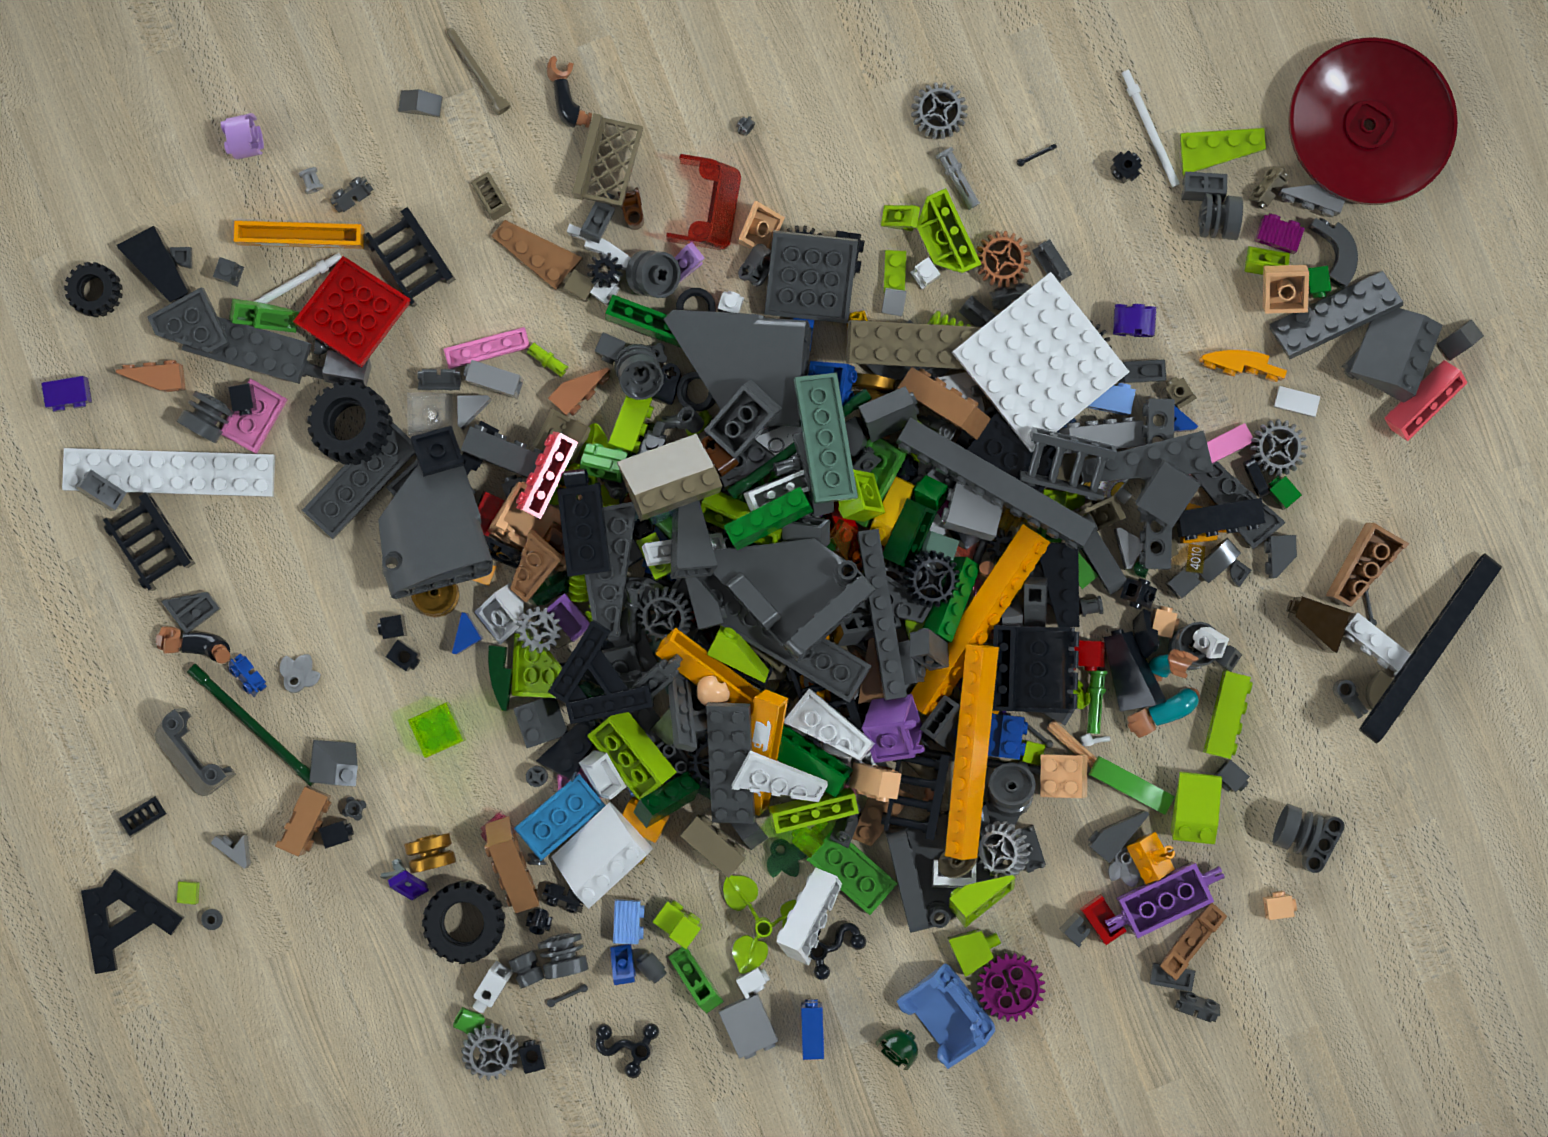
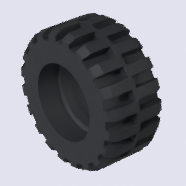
M345 381L344 385L341 382L334 383L333 388L326 387L323 389L324 394L322 396L318 394L315 398L317 402L315 405L310 406L309 411L312 414L307 416V423L311 425V427H308V433L313 437L311 441L319 448L318 450L336 462L339 461L345 465H349L350 462L358 465L361 464V460L368 462L372 460L371 456L373 454L378 456L382 452L380 450L382 445L386 447L389 442L386 438L387 435L391 436L392 429L389 425L393 424V419L389 415L391 412L390 408L379 394L363 383H354L353 381ZM352 406L363 407L366 413V421L362 431L349 440L337 439L334 427L339 414Z
M458 881L439 890L429 900L423 913L424 919L422 920V927L425 930L423 932L424 938H427L428 946L431 950L434 949L437 952L436 955L440 958L444 957L448 962H459V964L474 963L489 955L500 942L505 930V912L502 910L503 905L501 901H498L495 897L496 894L486 889V886L483 884L479 885L473 881ZM466 902L473 904L483 915V930L472 941H457L445 929V915L449 908L457 903Z

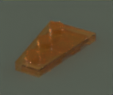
M839 518L830 532V540L838 554L844 560L855 563L857 569L863 573L856 535L859 531Z

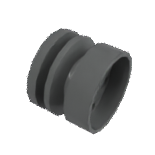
M1205 193L1198 217L1200 237H1207L1210 229V237L1215 238L1218 230L1221 229L1222 239L1238 240L1243 217V198L1228 195L1224 204H1221V196L1219 194H1216L1213 200L1212 194Z
M632 344L618 353L614 369L622 391L628 397L636 400L654 396L661 389L664 379L655 352L648 346Z
M194 391L193 396L200 399L199 404L189 400L188 403L195 408L194 412L183 410L177 422L209 441L217 443L223 433L216 426L217 422L228 424L229 421L222 418L221 415L224 413L232 417L234 412L225 403L213 396Z
M1204 622L1191 623L1174 632L1169 640V653L1176 649L1186 651L1198 657L1199 660L1192 662L1187 668L1188 671L1197 670L1216 660V658H1207V655L1193 647L1195 642L1193 640L1194 633L1203 627L1213 628L1210 624Z
M1287 803L1278 818L1273 834V845L1288 850L1294 842V852L1298 854L1301 852L1303 856L1309 857L1321 837L1323 816L1316 814L1313 817V812L1308 811L1302 819V808Z
M563 933L551 936L538 943L539 949L549 948L548 951L542 952L540 957H551L550 962L543 964L545 979L561 978L589 969L586 955H576L575 952L584 947L582 943H573L582 939L581 933Z

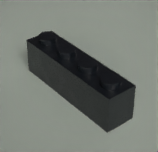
M1262 498L1184 510L1176 522L1178 537L1185 536V540L1198 539L1197 534L1205 533L1206 537L1219 535L1218 531L1226 530L1227 534L1239 532V527L1247 526V530L1259 529L1260 524L1266 523Z

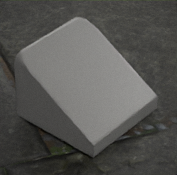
M886 288L882 313L903 316L907 291Z

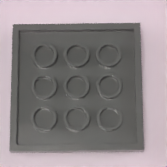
M773 230L764 315L848 323L858 239Z

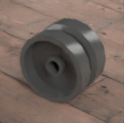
M641 250L629 260L626 268V279L634 293L653 298H666L673 294L678 287L681 279L678 261L671 254L654 250Z
M1006 763L995 768L990 775L987 799L991 808L998 814L1006 817H1016L1027 812L1032 805L1036 786L1033 774L1028 768L1017 763Z

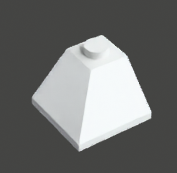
M511 582L496 591L475 611V614L500 645L515 630L520 628L516 625V622L522 621L520 615L523 614V600L510 589Z

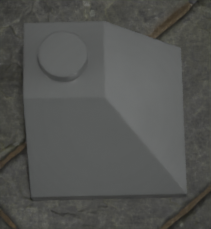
M313 740L309 782L356 787L358 768L356 743Z

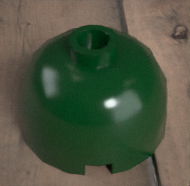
M890 1029L883 1033L876 1041L877 1047L880 1044L883 1047L881 1050L883 1055L898 1067L901 1064L904 1065V1070H908L917 1059L918 1046L914 1041L916 1037L907 1029L905 1031Z

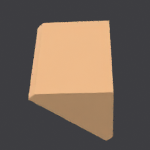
M754 201L738 239L739 244L750 249L757 244H764L771 250L773 230H780L785 217L758 201Z

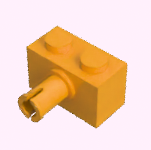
M1156 832L1144 835L1126 846L1145 884L1158 881L1175 870L1170 860L1174 858L1175 851L1168 852L1173 847L1169 845L1163 847Z

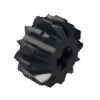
M599 253L600 260L592 257L591 259L595 265H587L589 269L593 270L588 272L587 275L588 277H594L591 281L592 284H596L599 281V288H603L604 282L608 288H611L610 281L618 284L619 282L615 276H623L621 272L617 271L622 269L623 266L622 264H616L619 260L618 257H614L611 260V253H607L606 259L602 253ZM603 266H606L607 269H611L610 271H608L607 275H604L603 272H599L600 270H602Z
M1000 530V538L996 534L994 538L996 541H987L993 547L987 548L986 551L994 552L989 557L990 560L996 556L998 557L996 564L1005 552H1000L999 548L1001 546L999 544L1002 542V544L1007 543L1009 545L1013 540L1011 539L1012 531H1009L1005 537L1004 530Z

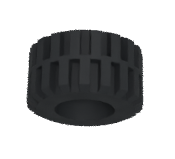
M85 262L84 266L81 264L77 265V270L72 269L69 272L72 276L70 278L67 277L65 280L68 282V286L64 285V290L68 293L65 296L70 301L69 304L78 312L89 317H99V315L104 317L107 316V312L112 313L114 311L113 307L120 304L118 299L123 296L120 293V290H123L122 285L119 283L121 281L120 278L115 275L116 273L113 270L97 262H93V264ZM92 279H101L104 285L101 297L95 301H87L84 296L85 285Z

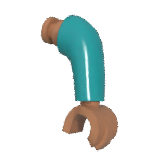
M1173 649L1169 654L1152 658L1148 664L1158 682L1162 681L1163 677L1167 678L1171 673L1186 679L1188 675L1186 673L1187 668L1192 662H1196L1199 659L1186 651Z
M1184 688L1166 700L1165 703L1154 705L1149 708V711L1147 708H1143L1128 716V727L1138 738L1146 736L1156 730L1155 724L1159 726L1170 723L1192 713L1198 705L1200 694L1195 688Z

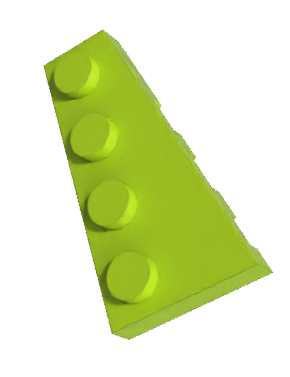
M1265 129L1181 133L1182 176H1185V172L1201 171L1218 164L1264 151L1266 149Z

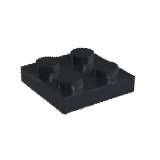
M452 426L411 436V442L423 477L464 466V460Z

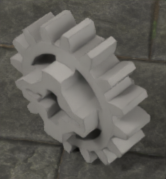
M535 607L534 612L528 609L526 614L520 615L522 621L516 622V625L520 628L515 630V633L520 634L517 641L524 642L522 648L529 646V652H533L536 649L539 654L542 653L543 649L547 652L550 650V646L554 647L557 645L554 639L558 640L561 638L557 632L562 630V627L556 626L560 620L553 619L554 612L547 614V608L540 612V608ZM538 616L535 622L528 621L531 617ZM539 626V630L542 631V633L537 634V629H535V627ZM541 638H548L547 642L539 644Z

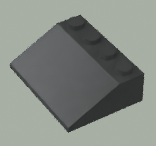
M1401 308L1371 321L1350 374L1403 403L1408 401L1417 393L1443 325L1426 315Z

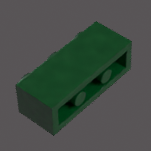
M907 498L889 541L885 545L883 557L903 567L911 568L912 565L909 564V560L916 562L915 555L919 554L938 511Z
M687 771L639 799L634 814L647 828L693 801L701 787Z

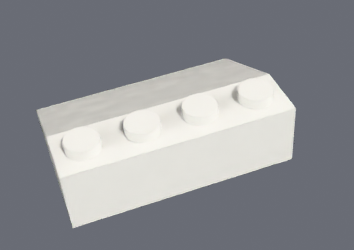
M609 802L552 856V859L574 894L589 909L648 855L653 847L618 809Z

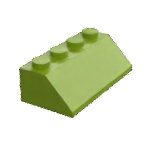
M629 712L610 716L587 735L600 752L608 754L620 777L638 800L656 790L677 773Z

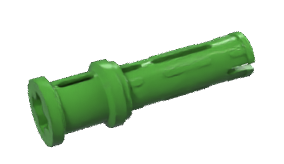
M1105 670L1088 671L1090 673V685L1087 687V691L1090 693L1091 701L1088 710L1087 733L1100 734L1103 694L1106 692V688H1104L1105 675L1108 672Z

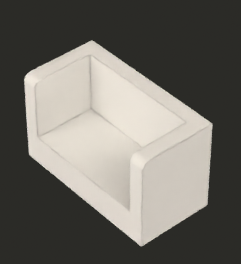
M594 750L579 762L598 797L612 799L626 788L625 783L607 753Z
M938 860L932 861L931 887L963 888L965 885L976 883V864L967 874L958 878H948L939 871Z

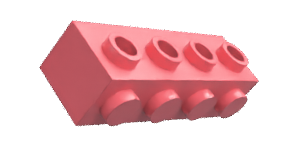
M1443 360L1421 381L1416 395L1404 403L1400 402L1384 419L1393 432L1409 441L1468 382L1461 370Z
M553 431L552 434L548 435L544 444L546 448L543 454L540 453L535 462L537 466L526 480L527 487L517 498V509L533 517L542 518L578 444L577 441L559 432Z

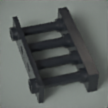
M406 207L400 211L404 216L400 222L376 238H373L369 232L365 235L368 238L366 244L372 252L376 250L403 291L402 294L410 298L411 305L415 307L417 305L413 299L415 296L440 280H446L450 284L456 279L410 209ZM411 227L415 233L412 236L413 238L385 256L379 245L403 229ZM423 245L427 251L423 253L424 256L396 273L390 263L415 246ZM434 262L438 268L435 271L436 273L408 291L402 280L426 264Z
M145 492L139 496L141 500L140 506L115 522L111 518H105L103 521L106 524L104 529L110 537L114 536L139 575L138 581L144 589H148V591H154L157 589L153 584L155 580L178 565L189 568L196 563L152 495ZM144 512L146 514L149 513L153 519L151 523L125 540L118 529ZM155 530H160L164 536L162 538L163 541L136 557L130 546ZM172 548L176 554L173 556L174 558L148 575L141 564L164 549Z
M789 666L786 669L789 681L794 682L799 700L808 689L813 690L815 693L826 690V688L819 684L802 688L798 678L802 674ZM841 697L827 702L834 709L842 706L843 708L847 707L849 715L846 716V719L858 730L862 729L863 722L854 697L851 703ZM807 734L810 742L813 741L814 745L820 744V740Z
M942 753L941 758L937 757V759L915 755L914 758L893 760V762H896L895 771L900 772L903 761L933 767L935 770H938L937 779L933 778V780L901 775L900 783L930 788L931 791H934L933 800L929 799V801L899 795L897 799L890 798L888 810L883 812L881 824L885 825V831H888L890 824L923 830V833H927L926 839H935L951 755ZM894 803L926 809L927 812H930L929 821L921 822L892 816Z

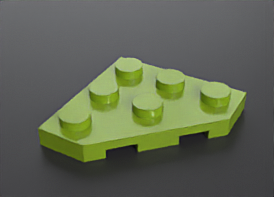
M514 633L512 696L556 698L548 690L562 670L561 665L550 651L546 652L543 649L542 653L538 654L536 649L533 652H529V646L522 648L524 642L517 641L520 634Z

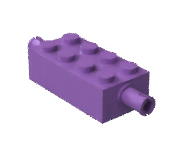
M1191 861L1173 870L1158 881L1143 884L1116 897L1122 909L1121 914L1105 920V924L1109 926L1107 928L1110 933L1128 925L1134 936L1140 938L1213 903L1214 900L1208 885L1224 879L1225 876L1223 873H1220L1222 872L1220 866L1202 874L1197 864Z

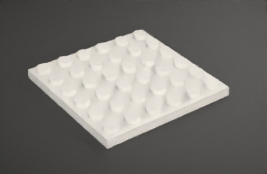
M1051 272L952 351V354L1030 452H1033L1035 448L1034 441H1031L1030 437L1032 427L1057 432L1129 373V370Z

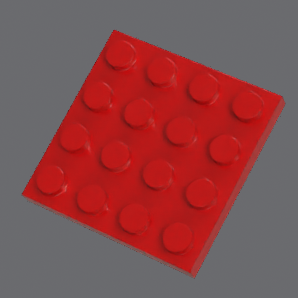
M342 256L294 319L293 323L362 368L409 306L411 300L348 258Z

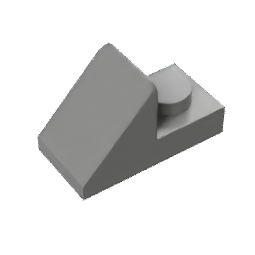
M247 834L243 835L235 846L233 845L234 841L226 835H223V837L219 835L213 839L211 844L245 869L250 866L251 860Z

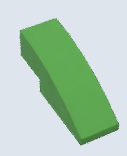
M232 298L229 319L234 324L252 325L258 329L296 333L297 326L293 321L298 316L299 311Z

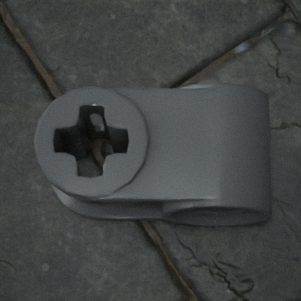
M764 244L754 246L739 269V278L744 281H751L752 285L756 287L761 286L769 274L771 250Z

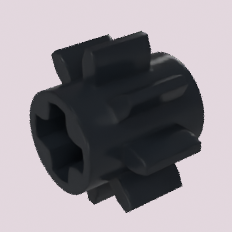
M537 908L533 913L528 912L526 926L529 927L531 933L542 935L545 930L550 931L553 918L549 917V912L545 909Z

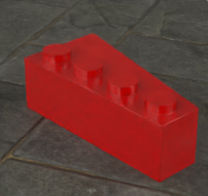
M1079 640V647H1074V651H1079L1078 666H1084L1086 671H1097V667H1105V642Z

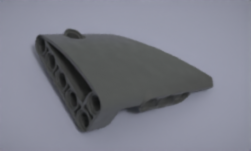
M672 310L664 318V321L721 410L744 383L752 380L782 408L767 427L771 428L777 425L801 427L794 378L807 376L811 326L807 320L765 318L758 314Z
M418 464L378 520L382 550V574L386 579L391 598L393 599L489 575L493 567V560L481 527L480 513L464 466L423 477ZM394 564L396 567L388 568L387 565Z
M815 538L746 546L738 551L736 548L713 549L718 564L713 574L759 625L773 635L796 662H799L876 590L857 569L855 563L849 560L845 561ZM848 567L852 569L853 574L846 577L842 574L841 570Z
M985 801L982 807L980 831L988 824H993L996 821H1008V825L1015 824L1016 826L1020 816H1002L991 808L988 801ZM949 810L940 812L934 840L926 839L927 833H923V830L903 826L892 827L885 831L910 933L932 927L943 928L949 923L950 919L956 917L949 909L950 894L956 888L931 887L932 861H939L940 856L946 849ZM928 816L927 819L920 820V821H921V822H925V820L929 821L930 816ZM995 834V835L993 836V839H994V840H997V839L1000 840V839H1002L1003 836H1002V835H999V834ZM978 857L976 862V883L994 879V876H990V869L983 871L985 865L984 863L978 864L981 860ZM938 912L944 913V917L941 920H935L933 918L934 915Z

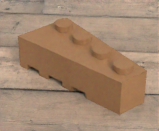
M911 367L898 386V389L906 386L909 393L913 392L918 403L928 409L930 408L931 411L943 419L946 418L954 426L966 431L977 440L991 420L990 417L977 407L979 403L970 397L965 400L961 397L963 394L953 387L951 390L947 389V384L936 377L935 380L929 378L931 374L920 368L918 371Z
M1365 523L1329 588L1326 597L1342 606L1352 607L1367 591L1371 583L1376 578H1379L1383 570L1410 543L1375 523Z
M508 816L485 824L487 844L484 847L487 856H492L493 858L491 863L494 873H499L500 875L498 880L502 891L506 890L507 895H505L509 907L513 906L516 914L540 906L530 871L525 870L527 869L523 852H520L517 836L515 833H512V823Z

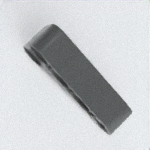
M1089 513L1082 516L1096 524ZM1096 525L1081 550L1093 570L1097 573L1104 588L1111 595L1124 587L1126 577L1097 532L1098 528Z

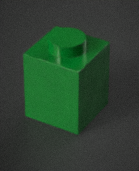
M1328 266L1308 268V296L1313 295V299L1326 297V293L1332 291Z
M925 475L915 485V502L938 511L946 501L948 494L947 485Z
M1277 476L1269 483V495L1282 510L1287 509L1302 496L1287 476L1282 478Z

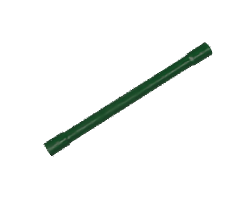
M865 388L842 406L844 418L854 410L859 409V406L872 399ZM794 442L751 474L728 488L727 490L733 498H738L749 490L752 485L773 471V463L789 459L790 456L796 454Z
M195 663L187 671L195 681L204 686L284 760L310 787L314 784L309 782L310 769L302 764L222 690L204 670Z

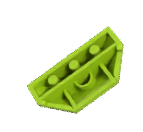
M945 188L927 196L917 223V230L933 264L959 273H965L980 266L981 262L947 189Z

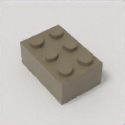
M698 814L680 836L729 878L746 857L744 854L745 849L737 842L732 844L727 840L729 835L722 829L716 830L712 827L713 822L706 815L703 814L701 817Z

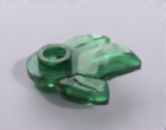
M776 839L770 846L771 856L767 860L768 872L773 878L781 871L789 876L797 877L800 869L798 860L807 857L804 848L798 844H790L785 839ZM779 845L784 846L785 851L783 853L777 852Z

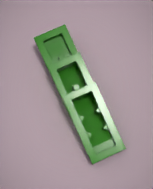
M1100 756L1097 757L1089 772V775L1166 815L1175 797Z

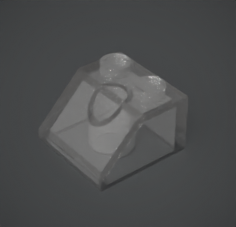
M433 392L407 393L408 435L415 436L447 426H452L453 429L452 394Z

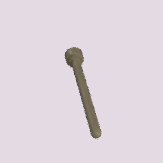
M448 28V36L493 101V110L497 115L503 114L511 105L506 98L503 99L495 91L453 28Z

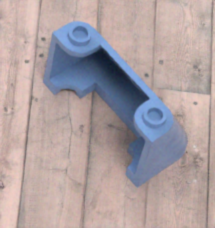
M943 964L896 1001L903 1013L908 1015L916 1013L940 1045L937 1050V1058L947 1069L985 1046L995 1032V1025L991 1018L948 964Z

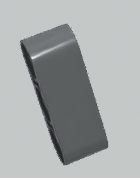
M1327 816L1323 819L1322 833L1319 841L1326 839L1328 845L1324 850H1321L1317 844L1309 857L1303 856L1302 866L1305 870L1312 873H1319L1323 870L1344 831L1345 825L1342 819L1335 816ZM1332 820H1335L1338 825L1335 831L1329 830L1328 825ZM1315 857L1318 861L1317 866L1310 868L1308 862L1311 858Z

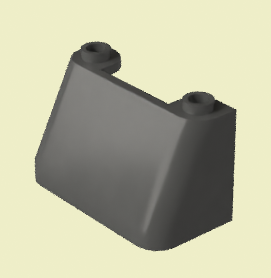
M186 708L174 709L161 721L155 732V740L195 793L200 796H208L233 778L236 773L231 766L226 768H220L216 764L203 766L182 738L190 731L187 728V722L191 714Z

